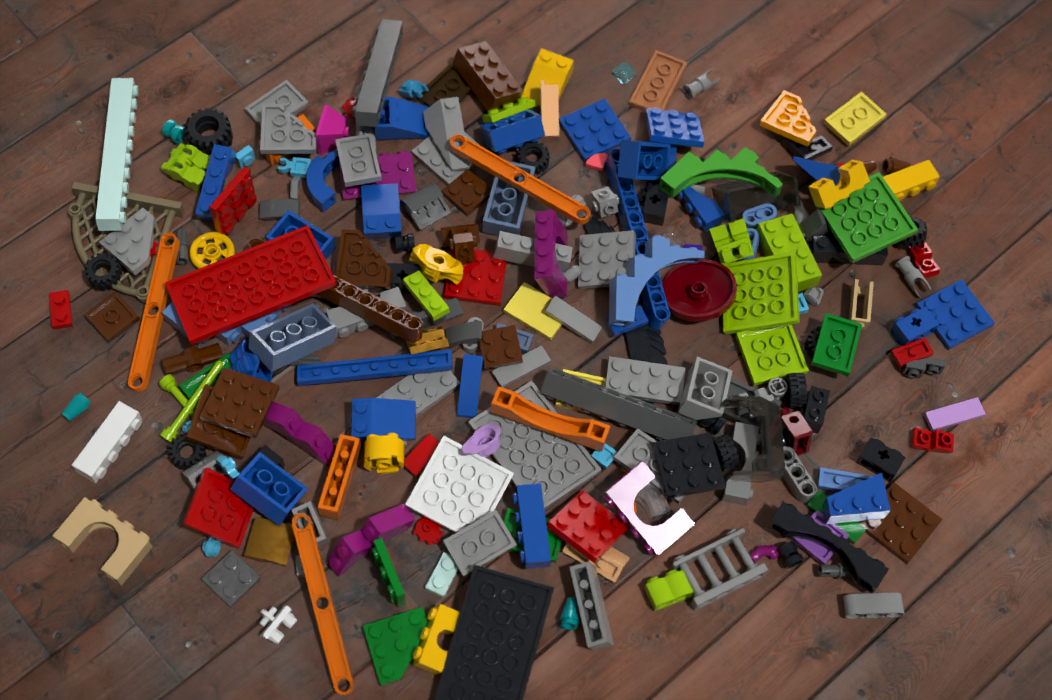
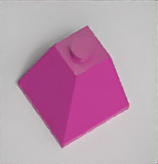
M324 105L315 134L318 155H323L337 148L335 139L346 138L350 134L347 119L328 105Z

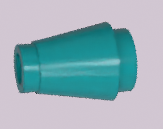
M79 392L73 396L62 412V415L71 421L89 409V405L92 402Z
M569 597L566 600L559 620L561 627L564 629L575 630L580 624L577 598Z

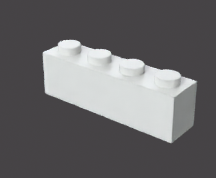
M119 401L72 464L75 472L95 484L99 479H102L107 472L108 466L116 461L119 451L129 443L132 433L140 428L142 424L140 413Z

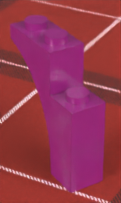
M273 402L263 426L288 437L307 450L323 465L328 466L333 460L336 446L323 430L316 425L305 422L294 409Z
M405 504L368 518L361 530L342 537L327 562L339 577L345 574L367 553L372 551V548H375L374 540L382 538L384 543L394 536L408 531L416 518Z

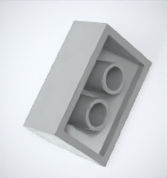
M697 356L688 370L678 413L695 420L722 417L732 370Z

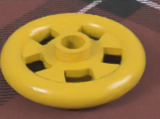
M208 232L200 235L193 241L190 247V259L198 269L217 262L221 255L227 258L235 254L234 244L231 239L218 232ZM214 239L215 243L206 244L207 240ZM224 243L227 248L221 250L219 245ZM198 248H203V254H197ZM207 259L211 262L210 264H205L203 260Z

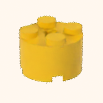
M388 433L386 436L370 434L367 436L364 445L365 469L371 471V468L376 469V473L389 474L398 472L399 467L404 468L405 443L398 438V434Z

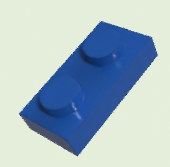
M641 305L635 308L634 322L627 327L609 325V317L606 318V323L613 337L647 325L649 322Z

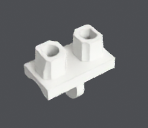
M286 605L275 617H273L277 612L275 607H272L268 612L262 609L260 614L263 616V619L259 623L263 627L268 621L270 623L260 634V637L263 640L268 639L278 644L284 637V634L277 629L278 625L282 623L290 629L297 621L290 612L292 609Z

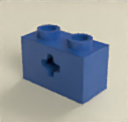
M927 307L920 310L917 308L909 316L898 318L894 322L895 325L891 332L899 343L904 346L934 333L939 323Z

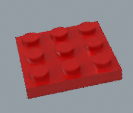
M246 167L240 170L209 206L216 232L220 234H230L236 223L244 218L247 210L252 208L257 201L251 172Z
M474 249L475 262L462 264L463 277L459 284L456 285L453 281L447 279L444 299L451 300L457 298L458 301L500 306L507 261L493 258L494 252ZM452 250L451 256L455 259V251Z
M204 468L182 525L237 549L241 546L254 507L230 490L235 480L209 468Z
M583 490L556 514L547 525V528L593 563H596L630 527L628 523H623L616 514Z

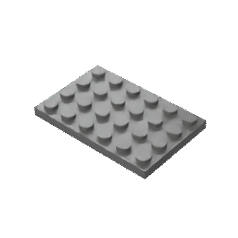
M533 381L528 382L515 391L528 401L557 413L544 395L540 393V390ZM491 407L468 421V425L474 433L486 424L494 423L501 428L499 435L501 445L496 452L491 454L498 465L514 473L511 482L516 488L517 485L541 483L544 510L601 473L602 469L583 445L491 413Z

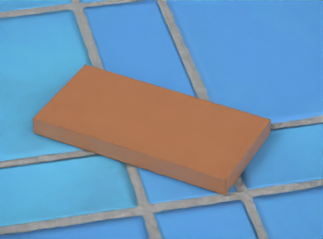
M655 50L628 105L644 112L646 108L665 110L687 67V62Z

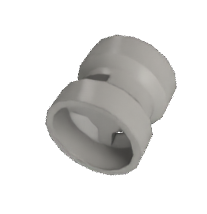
M773 378L770 380L766 392L768 395L772 394L775 399L782 401L788 388L787 383L782 378Z

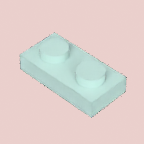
M445 552L442 554L425 587V590L441 598L445 597L459 570L451 555Z

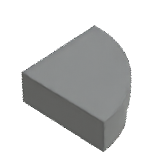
M295 176L291 180V198H298L302 176Z
M816 287L809 288L803 296L813 306H819L824 290Z

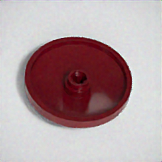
M703 259L697 264H678L666 274L662 281L669 311L676 317L687 321L700 322L715 319L731 308L737 296V283L733 273L723 264L713 260Z

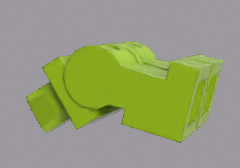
M180 143L177 149L171 151V158L168 162L163 163L161 169L174 181L179 180L185 186L198 193L204 183L211 155L204 154L192 145L187 144L185 146Z
M744 218L728 223L729 232L725 224L709 229L720 262L723 265L754 255Z

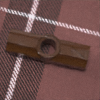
M215 343L202 348L188 347L181 354L162 359L166 375H173L186 370L196 372L201 370L204 365L221 359L223 354L219 343Z

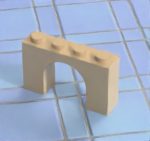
M84 497L54 533L53 537L57 543L74 553L84 539L95 530L106 528L117 532L119 535L118 547L101 570L108 578L122 586L153 547L149 541L150 537L142 531L139 533L134 531V526L126 520L124 522L118 520V516L113 511L108 510L106 512L103 510L102 505L95 499L90 501Z

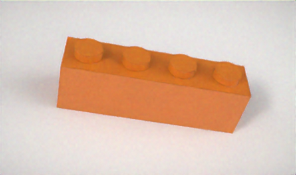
M340 434L318 504L320 516L336 520L340 519L361 450L360 438Z

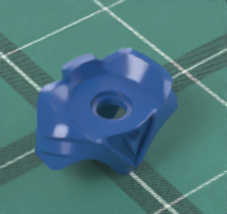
M244 339L231 353L230 360L233 365L229 369L271 382L273 372L261 362L257 354H254L248 348L249 339Z

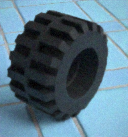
M205 108V110L199 109L197 113L193 112L191 114V118H187V123H185L184 127L189 145L196 147L208 156L211 155L214 144L226 147L232 145L233 133L230 121L222 111L217 112L215 108L209 110V108ZM208 130L216 131L214 134L209 136L201 135L202 133Z

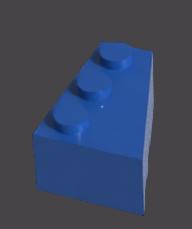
M882 473L828 496L822 505L826 524L885 519L890 512V506Z

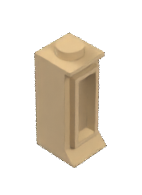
M855 279L851 286L848 320L862 324L861 330H866L871 320L874 282L870 281L866 288L858 286L859 279ZM857 295L864 296L862 318H855Z

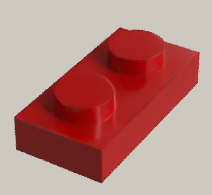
M69 290L49 293L52 328L56 330L73 327Z
M923 337L892 350L890 354L898 368L901 369L909 362L931 357L934 351L926 338Z

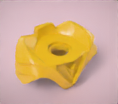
M419 244L413 248L409 261H415L420 265L422 275L426 279L435 283L441 279H450L456 285L462 280L463 265L459 260L454 259L445 251L435 249L428 244Z

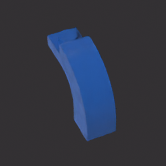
M337 148L333 152H329L324 159L317 155L307 171V185L310 198L314 205L323 213L337 202L335 192L324 182L328 174L339 166Z

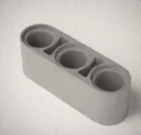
M782 447L774 463L796 499L801 503H808L817 491L816 484L795 451L790 447ZM781 456H786L789 461L783 460ZM791 472H796L799 477H794ZM802 489H807L810 494H805Z
M864 593L843 596L845 618L847 619L896 618L904 615L901 593Z

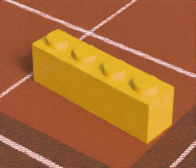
M930 160L886 175L883 178L897 199L901 201L907 196H915L923 190L933 189L940 176Z

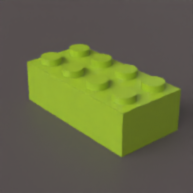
M793 213L759 223L757 227L760 237L759 244L765 257L795 252L798 291L818 286L822 273Z

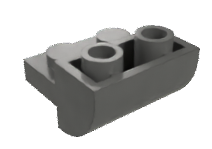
M430 183L399 201L419 231L452 213L442 197L443 193L434 183Z

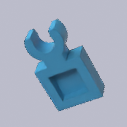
M415 80L405 81L398 90L400 96L413 98L414 95L422 98L421 93L429 91L425 84Z

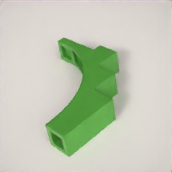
M744 147L732 160L718 149L704 162L698 156L688 152L660 178L658 188L669 197L674 198L682 190L702 181L735 179L760 186L776 198L780 194L783 183L777 177L768 173L764 167L757 164L759 157L756 153Z

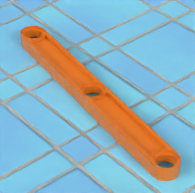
M462 135L451 137L450 149L457 155L575 223L586 224L589 221L590 210L585 205ZM455 141H461L463 145L460 147H456L453 145V143ZM516 176H522L524 178V181L516 182L514 178ZM578 212H585L587 216L579 218L576 214Z
M173 233L164 234L161 237L128 378V385L135 392L144 391L150 379L163 321L162 312L166 308L169 295L165 282L172 280L180 246L179 239ZM173 238L174 243L170 246H166V242L169 239ZM154 307L159 308L158 312L155 315H150V312ZM142 378L141 385L135 387V380Z
M303 513L297 514L292 520V527L334 689L338 694L348 695L354 689V680L314 527L310 517ZM300 518L307 519L308 524L304 529L297 527V521ZM322 597L328 599L329 604L325 609H320L317 606L318 600ZM343 679H347L350 683V688L345 692H342L338 686L339 682Z

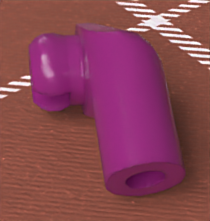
M760 545L749 555L755 564L762 556L776 559L779 553L773 545Z

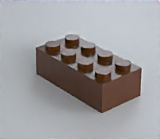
M486 41L457 49L452 64L487 111L493 108L501 109L503 108L502 105L506 103H517V99L521 98L524 90Z

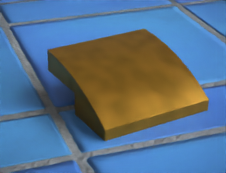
M442 326L422 330V338L417 342L406 340L411 355L449 346Z
M255 517L243 557L259 562L267 561L285 567L295 535L292 525L281 523L278 526L271 520Z

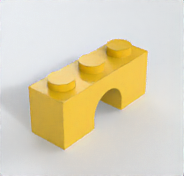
M852 159L839 167L840 181L836 186L833 180L821 178L808 186L815 206L824 209L831 208L835 205L834 203L846 199L850 193L862 189L865 184L870 182L863 162Z
M443 604L431 608L427 617L429 619L428 625L424 627L420 635V639H422L420 647L418 646L413 654L415 659L414 666L434 675L442 672L448 652L438 646L437 636L439 633L449 636L454 634L460 612Z

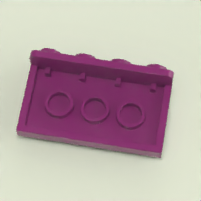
M400 151L394 155L389 153L379 154L377 160L382 181L345 187L339 161L343 200L362 199L361 186L398 183L399 195L416 192L412 153Z

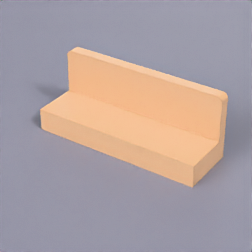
M541 80V120L545 136L541 138H559L558 85H544V80Z
M566 543L562 551L581 563L591 562L596 566L599 574L614 583L630 557L613 547L596 563H593L568 543Z

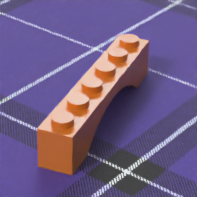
M499 386L491 403V413L600 452L603 451L609 435L610 426L592 419L573 418L554 413L528 401L516 392Z

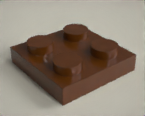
M467 169L446 186L442 193L446 199L468 217L489 199L491 189Z
M116 291L84 314L109 343L140 320L139 316Z
M515 325L482 331V339L479 340L485 370L523 363Z

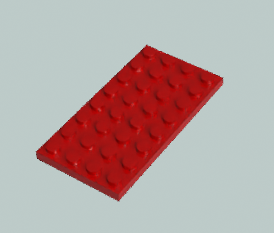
M307 225L167 281L165 285L191 345L337 286V283Z

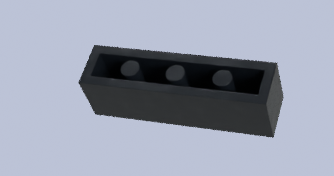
M813 235L809 244V249L816 263L883 266L888 256V248H884L852 263L835 236Z

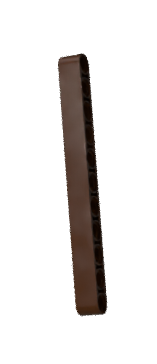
M259 238L252 239L248 243V249L266 241ZM336 276L334 278L337 286L316 294L410 342H417L422 338V320L419 317Z

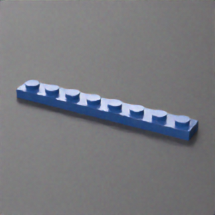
M450 349L421 352L412 355L402 354L298 365L297 383L298 386L453 370L452 351Z

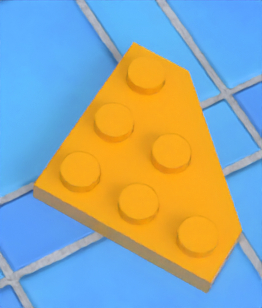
M785 90L760 120L759 126L807 147L816 135V129L810 123V117L807 110L802 106L801 98Z

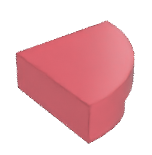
M598 153L591 156L587 160L585 167L603 172L608 154Z

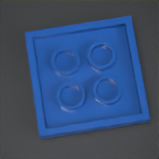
M605 98L559 118L560 126L584 163L595 154L607 153L620 147L621 140L631 141L630 135Z
M646 108L645 118L651 142L703 148L705 141L698 115L691 112L680 113L675 110L664 111L658 108Z
M962 279L923 299L915 306L919 310L927 307L937 320L939 325L935 330V334L947 350L954 348L995 324L994 320Z

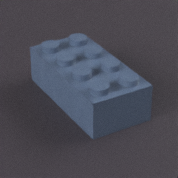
M508 161L535 177L534 166ZM495 176L483 218V232L498 235L500 231L520 235L530 196ZM516 176L514 180L516 182H523L524 178Z
M313 303L250 331L248 348L254 354H257L261 362L273 372L335 342L337 326Z

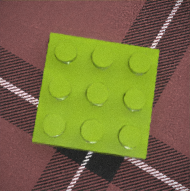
M792 325L736 333V339L753 386L769 383L773 378L785 379L787 373L808 374L809 369Z

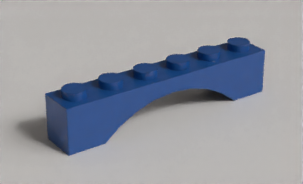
M671 144L668 171L677 163V145ZM690 186L676 195L684 203L686 211L693 216L696 226L700 227L703 232L723 223L725 214L715 200L701 195Z

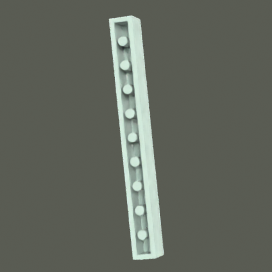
M134 78L111 79L96 210V223L99 231H122V224L126 223L124 208H127V197H125V194L129 193L127 179H130V168H128V165L132 164L130 151H133V141L131 137H134L135 134L134 126L132 125L136 123L134 110H137V99H135V96L139 94Z

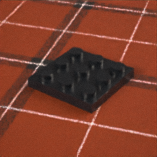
M710 432L652 443L666 499L725 489L726 484Z

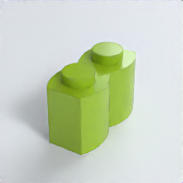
M676 569L666 573V577H653L647 581L648 584L644 588L654 611L686 600L693 594L684 571L677 572Z

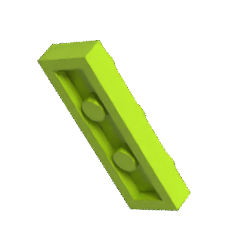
M522 97L517 99V103L513 104V102L503 104L501 109H490L488 114L482 116L483 122L493 123L537 106L535 99Z
M419 270L403 279V284L433 321L450 313L448 305Z

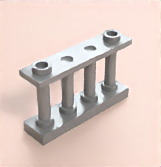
M744 528L738 531L733 529L726 534V537L690 555H680L673 560L671 570H683L695 594L691 602L694 611L766 575L768 569L765 563L759 566L754 564L740 540L746 532ZM731 543L734 544L747 566V572L743 574L736 572L723 547ZM713 552L717 553L730 576L729 581L723 583L718 580L705 556ZM696 560L699 561L712 584L711 590L707 592L701 590L688 564Z

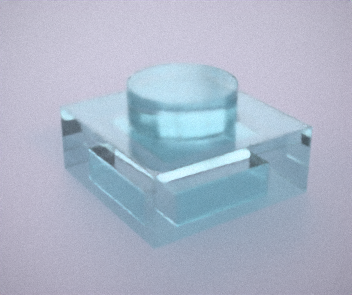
M625 60L612 70V75L624 85L637 73V70Z

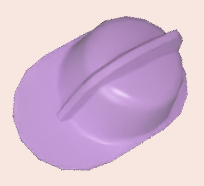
M494 423L480 427L462 446L463 453H478L481 457L490 456L501 445L499 437L501 428Z

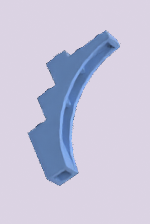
M661 235L652 236L645 242V255L637 254L627 261V274H617L610 280L609 325L627 327L634 322L635 308L639 295L646 282L655 272L670 265L681 263L697 264L705 258V251L698 250L695 247L680 248L679 245H670V239L663 238Z
M172 302L162 312L164 320L188 338ZM291 304L215 336L228 346L233 342L236 343L240 339L241 334L250 338V331L277 320L283 311L285 312L290 308ZM210 338L195 344L199 347L202 343H206Z

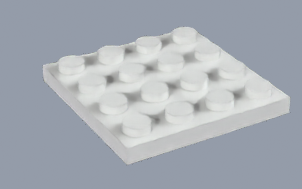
M443 436L405 506L444 528L457 533L495 510L514 473L485 457H481L477 453H463V445Z

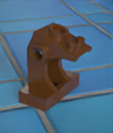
M478 223L441 228L443 248L450 247L451 250H454L455 259L459 260L462 264L475 262L474 247H477V243H480Z

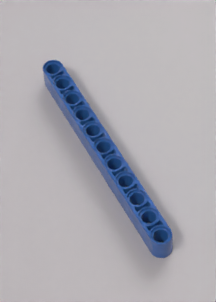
M613 149L606 160L605 167L612 192L617 194L619 198L617 206L623 231H635V255H645V242L649 240L633 180L617 177L620 152L619 149ZM657 271L646 282L640 294L649 325L653 329L659 330L668 321L670 311L660 275Z

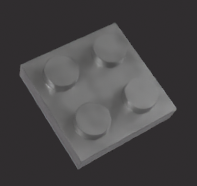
M232 550L202 578V581L230 608L261 580L260 576Z

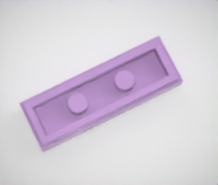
M977 397L925 412L924 417L931 432L936 429L940 430L982 418L986 413Z

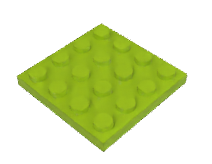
M795 252L724 264L733 273L737 283L735 302L723 314V332L726 335L800 323Z

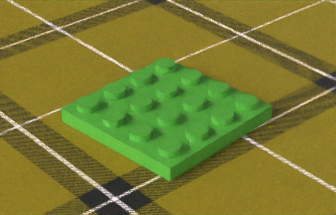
M880 172L869 176L870 182L865 184L862 189L850 193L846 199L837 201L833 207L824 209L815 206L817 209H821L826 224L852 263L918 232V228Z

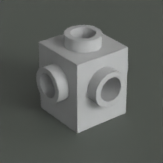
M608 186L591 192L592 208L601 218L618 212L619 198Z

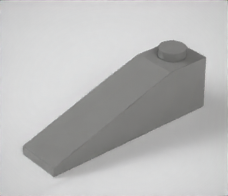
M458 97L440 99L423 111L425 128L432 136L435 145L440 149L451 171L470 169L469 161L450 149V139L452 136L462 135L465 137ZM455 141L453 145L456 147H460L463 145V143L461 141Z

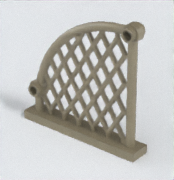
M74 182L72 190L77 197V201L70 205L68 213L72 218V234L76 250L82 262L87 265V260L92 259L88 257L86 251L92 247L95 257L98 253L102 254L105 249L102 247L97 251L96 243L106 237L111 231H101L102 234L94 239L92 232L98 228L97 223L90 228L89 220L96 215L99 186ZM130 192L125 194V197H127V207L132 208L126 213V220L130 215L142 208L153 216V212L161 214L155 219L156 227L154 228V240L160 236L158 244H160L161 237L170 232L174 217L183 218L185 210L182 202ZM93 204L94 211L87 216L85 209ZM167 216L162 232H160L157 222ZM85 224L87 231L80 235V227ZM89 235L91 243L84 247L82 240ZM157 254L152 255L153 259L147 274L143 269L141 271L142 275L134 280L132 272L126 268L127 272L121 276L120 281L117 280L118 284L116 286L112 285V288L122 293L136 296L140 302L146 303ZM103 267L99 268L95 275L104 276ZM127 277H129L131 283L130 287L121 284ZM146 278L143 286H140L138 289L134 288L137 283Z

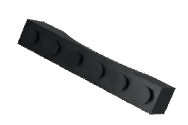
M782 502L767 526L784 538L808 539L827 547L844 562L852 575L854 583L869 593L876 591L889 570L882 561L871 558L867 555L866 551L854 547L846 538L838 537L832 533L830 528L819 525L811 516L797 511V508L792 504Z

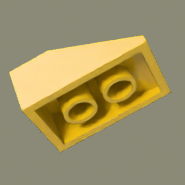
M541 48L521 98L535 99L537 107L541 108L540 84L541 80H544V85H558L559 101L573 73L574 60Z

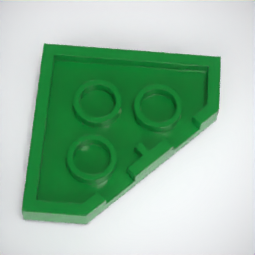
M423 607L363 625L381 687L402 680L410 661H412L415 649L422 641L420 639L422 630L428 625Z

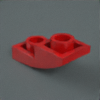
M926 242L919 247L915 246V248L909 246L908 251L912 262L924 278L939 275L940 268L932 259L933 252Z
M915 427L911 430L910 448L938 453H953L954 434L937 429L931 432Z
M429 433L404 460V466L415 476H419L429 463L440 442Z

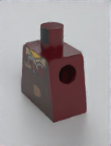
M788 408L780 410L778 412L780 417L778 432L781 431L783 433L786 447L792 448L797 456L808 453L813 431L800 412L790 413Z

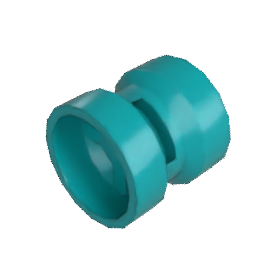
M169 119L163 125L162 134L166 137H171L175 143L179 144L186 138L185 127L182 125L178 126V123L173 119Z

